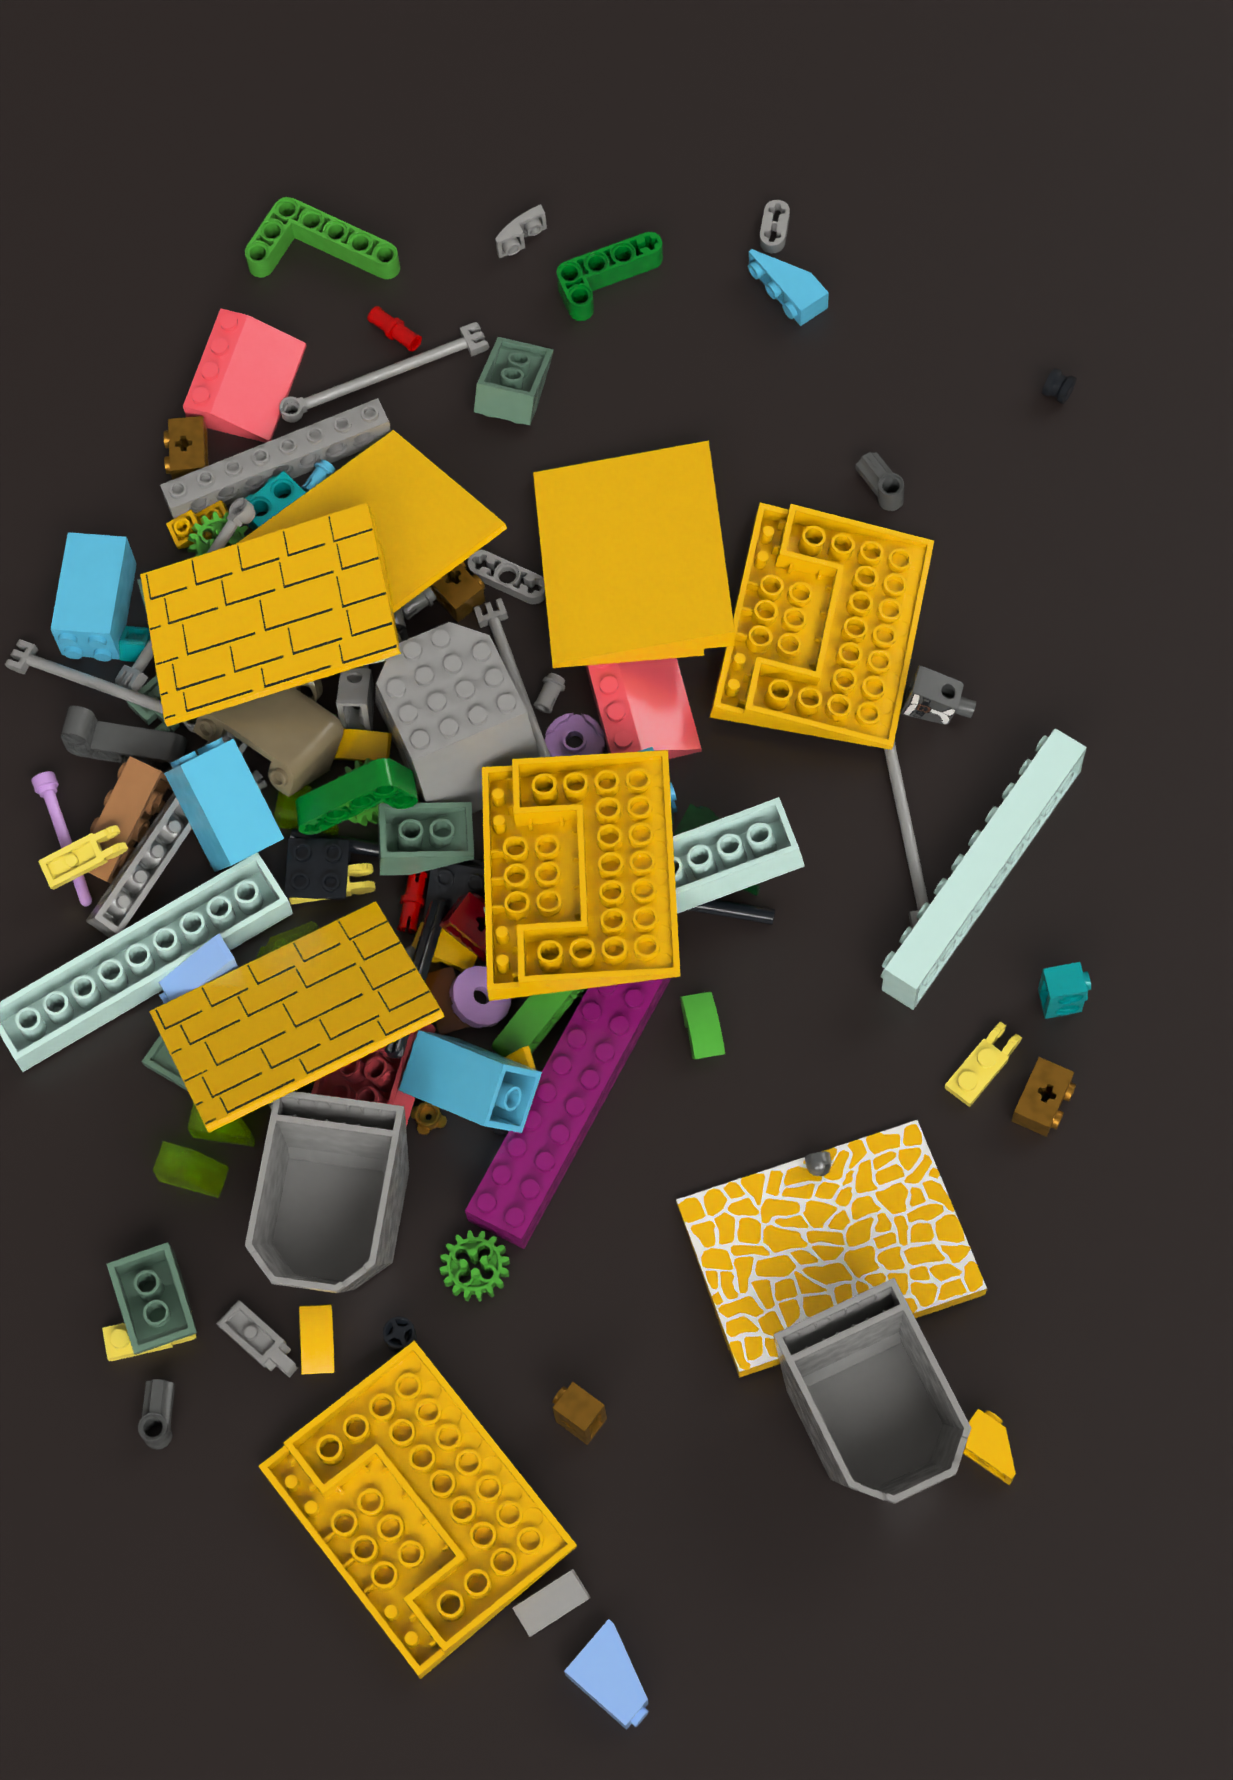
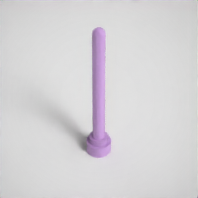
M42 772L34 776L31 781L35 792L45 800L62 849L71 844L72 840L56 797L59 784L54 772ZM84 875L72 880L81 905H91L92 897Z

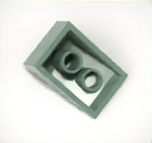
M497 337L477 382L474 412L487 417L509 420L516 424L530 425L538 407L554 349Z
M472 802L417 803L407 809H396L386 803H380L378 807L380 875H413L474 859Z
M169 1242L107 1263L135 1355L197 1333L183 1277L175 1252Z

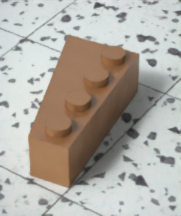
M131 756L119 768L117 774L118 781L114 789L107 793L104 799L105 807L100 817L93 821L90 828V833L95 834L110 826L118 825L120 834L108 841L101 842V848L105 850L120 842H125L128 847V851L116 858L107 860V863L88 872L110 884L135 849L133 847L136 842L139 843L148 830L151 816L156 812L159 813L165 805L163 796L168 789L172 790L164 772Z

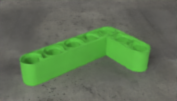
M283 197L274 204L245 248L248 269L253 276L258 278L266 277L272 273L294 238L382 279H392L400 272L399 256L395 245L291 197Z

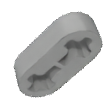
M782 200L769 201L764 208L760 230V246L768 253L780 252L785 246L790 220V208ZM775 211L781 212L778 222L773 221ZM772 231L776 232L774 242L769 241Z

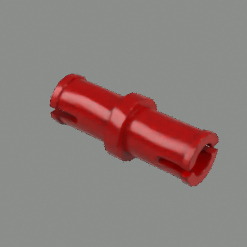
M378 306L373 307L369 312L367 320L384 331L387 338L390 340L395 339L410 352L415 351L420 346L422 337L406 327L403 320L398 317H392Z
M427 872L419 874L418 882L415 881L416 874L408 875L405 894L400 898L402 909L399 925L397 926V930L405 933L407 921H410L408 934H415L417 932L420 909L425 904L423 893L426 878L428 877Z

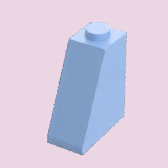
M220 934L211 938L159 982L163 990L159 997L163 1004L239 968Z
M608 1619L564 1672L574 1684L627 1730L631 1724L637 1727L649 1712L645 1708L649 1703L616 1627Z

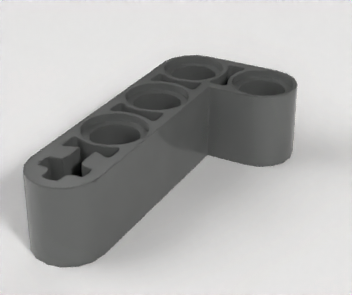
M80 706L68 707L61 732V739L66 750L76 756L117 763L127 762L131 756L156 769L167 771L173 769L170 764L171 762L184 756L188 741L185 737L176 733L97 721L95 714L91 710Z

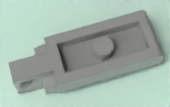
M240 1300L216 1323L220 1329L264 1368L266 1367L272 1371L277 1366L289 1378L298 1369L296 1363L287 1356L291 1349L286 1345L285 1340Z

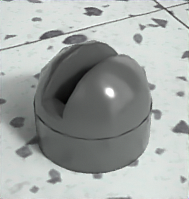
M816 1152L805 1156L806 1167L813 1176H825L829 1173L832 1163L830 1152Z

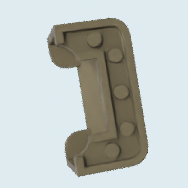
M294 687L197 718L193 732L209 742L221 738L226 730L270 760L269 780L277 790L288 797L330 771L344 731L341 721L334 714Z

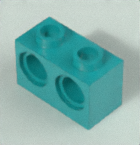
M285 471L267 480L264 487L255 494H250L246 497L253 504L256 515L260 512H267L263 516L255 515V518L247 525L254 531L306 492ZM282 494H290L286 498H278Z
M1081 962L1043 969L1038 993L1045 1019L1082 1012L1084 1003L1088 1000V990H1091V981L1088 971L1083 972Z

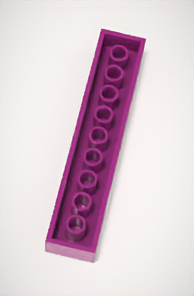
M671 978L587 989L542 1070L522 1133L508 1132L465 1210L469 1222L525 1249Z

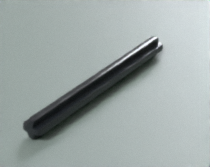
M434 899L430 902L412 960L424 982L426 981L442 929L439 924L445 917L448 909L446 902L443 900L438 901ZM409 1035L386 1045L385 1052L389 1058L400 1059L403 1056Z

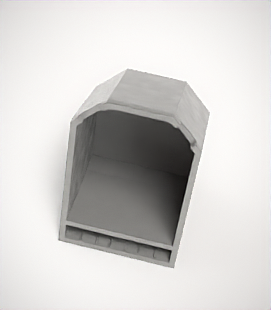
M448 622L399 643L401 654L386 659L376 682L375 703L389 733L392 734V740L404 766L414 772L416 789L421 802H472V813L483 809L482 767L512 765V759L538 758L539 753L527 710L491 636Z
M296 1091L273 1101L245 1241L246 1249L271 1284L341 1293L357 1289L393 1263L409 1176L404 1106Z
M895 1278L773 1334L786 1391L830 1480L853 1490L896 1504L956 1475L971 1426Z

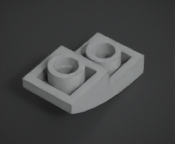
M541 204L516 217L498 234L495 241L499 258L518 253L525 248V237L535 236L542 230L547 229L546 215Z
M572 1569L512 1609L529 1637H531L591 1597L574 1569Z

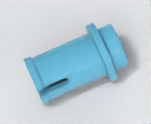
M323 459L320 462H316L314 464V471L301 488L307 493L333 474L336 468Z

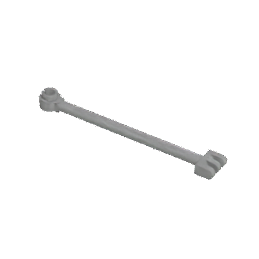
M474 322L460 328L462 338L306 398L286 397L280 403V414H282V418L285 421L295 423L302 418L303 413L308 412L307 409L467 348L472 357L487 351L490 346L484 340L485 336L480 331L479 324ZM291 410L296 411V413L288 414Z
M238 498L231 504L229 515L226 518L228 521L207 553L224 548L238 526L241 527L242 524H249L255 518L254 506L246 498ZM151 638L133 666L124 665L115 678L117 685L136 692L143 687L148 679L143 671L154 656Z
M502 598L496 599V606L499 609L493 611L490 602L484 603L488 613L482 615V610L479 606L473 607L480 628L490 626L501 659L527 710L539 757H551L500 622L508 619Z
M21 639L18 640L16 646L24 650V652L13 649L10 654L18 662L8 659L5 663V666L10 670L24 675L29 666L163 714L161 700L36 656L38 652L36 645ZM197 718L182 723L185 724L189 731L193 732L194 722Z
M894 740L892 750L884 749L918 909L909 912L911 928H914L919 921L916 918L918 912L929 901Z

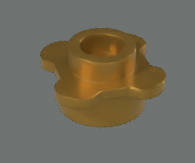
M421 1103L411 1110L410 1115L416 1120L418 1124L417 1131L421 1135H427L430 1130L437 1127L443 1128L447 1123V1119L441 1114L439 1107L430 1103ZM427 1115L432 1116L430 1120L426 1119Z

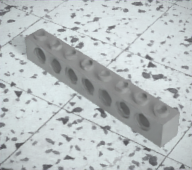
M377 398L163 483L160 487L173 519L189 510L196 514L220 500L225 505H228L238 498H246L250 494H255L264 487L268 479L279 475L282 471H285L293 479L315 469L314 464L322 459L333 463L366 450L391 432L390 423Z
M225 730L222 736L224 743L234 738L242 754L248 745ZM174 792L86 920L87 923L109 938L124 930L192 829Z

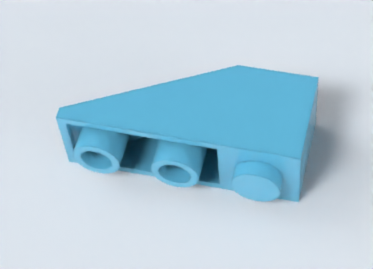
M751 249L749 251L748 270L755 279L762 281L769 296L772 299H777L782 304L785 314L790 319L794 318L802 326L828 308L829 292L811 272Z

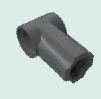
M869 452L863 455L859 462L856 463L855 468L878 497L879 506L887 511L899 509L904 503V481L902 477L893 473L877 452Z
M161 1379L146 1381L143 1412L138 1424V1432L146 1445L151 1449H163L171 1442L173 1436L171 1420L175 1393L174 1382ZM155 1425L163 1426L162 1432L158 1436H148L151 1427Z

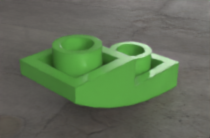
M712 992L680 996L684 1026L688 1028L692 1059L725 1054L720 1022Z

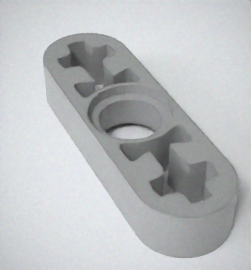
M478 550L468 558L469 573L471 576L476 574L483 583L529 604H539L545 600L544 578L541 575L485 550ZM483 561H486L487 568L483 566L480 570L476 568V563L481 564ZM510 571L516 575V578L510 583H503L500 581L499 576L503 572ZM539 586V591L534 590L532 594L529 593L528 587Z

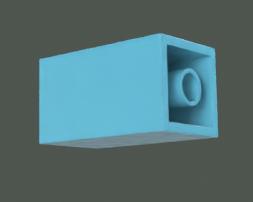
M68 532L50 629L62 655L70 659L91 657L104 662L111 659L119 660V640L127 625L137 566L127 537Z
M221 737L198 749L199 756L193 751L170 763L173 769L164 774L214 872L230 867L284 839L234 738L224 743Z
M418 1030L406 1069L402 1075L399 1091L482 1126L522 1133L542 1072L461 1039Z

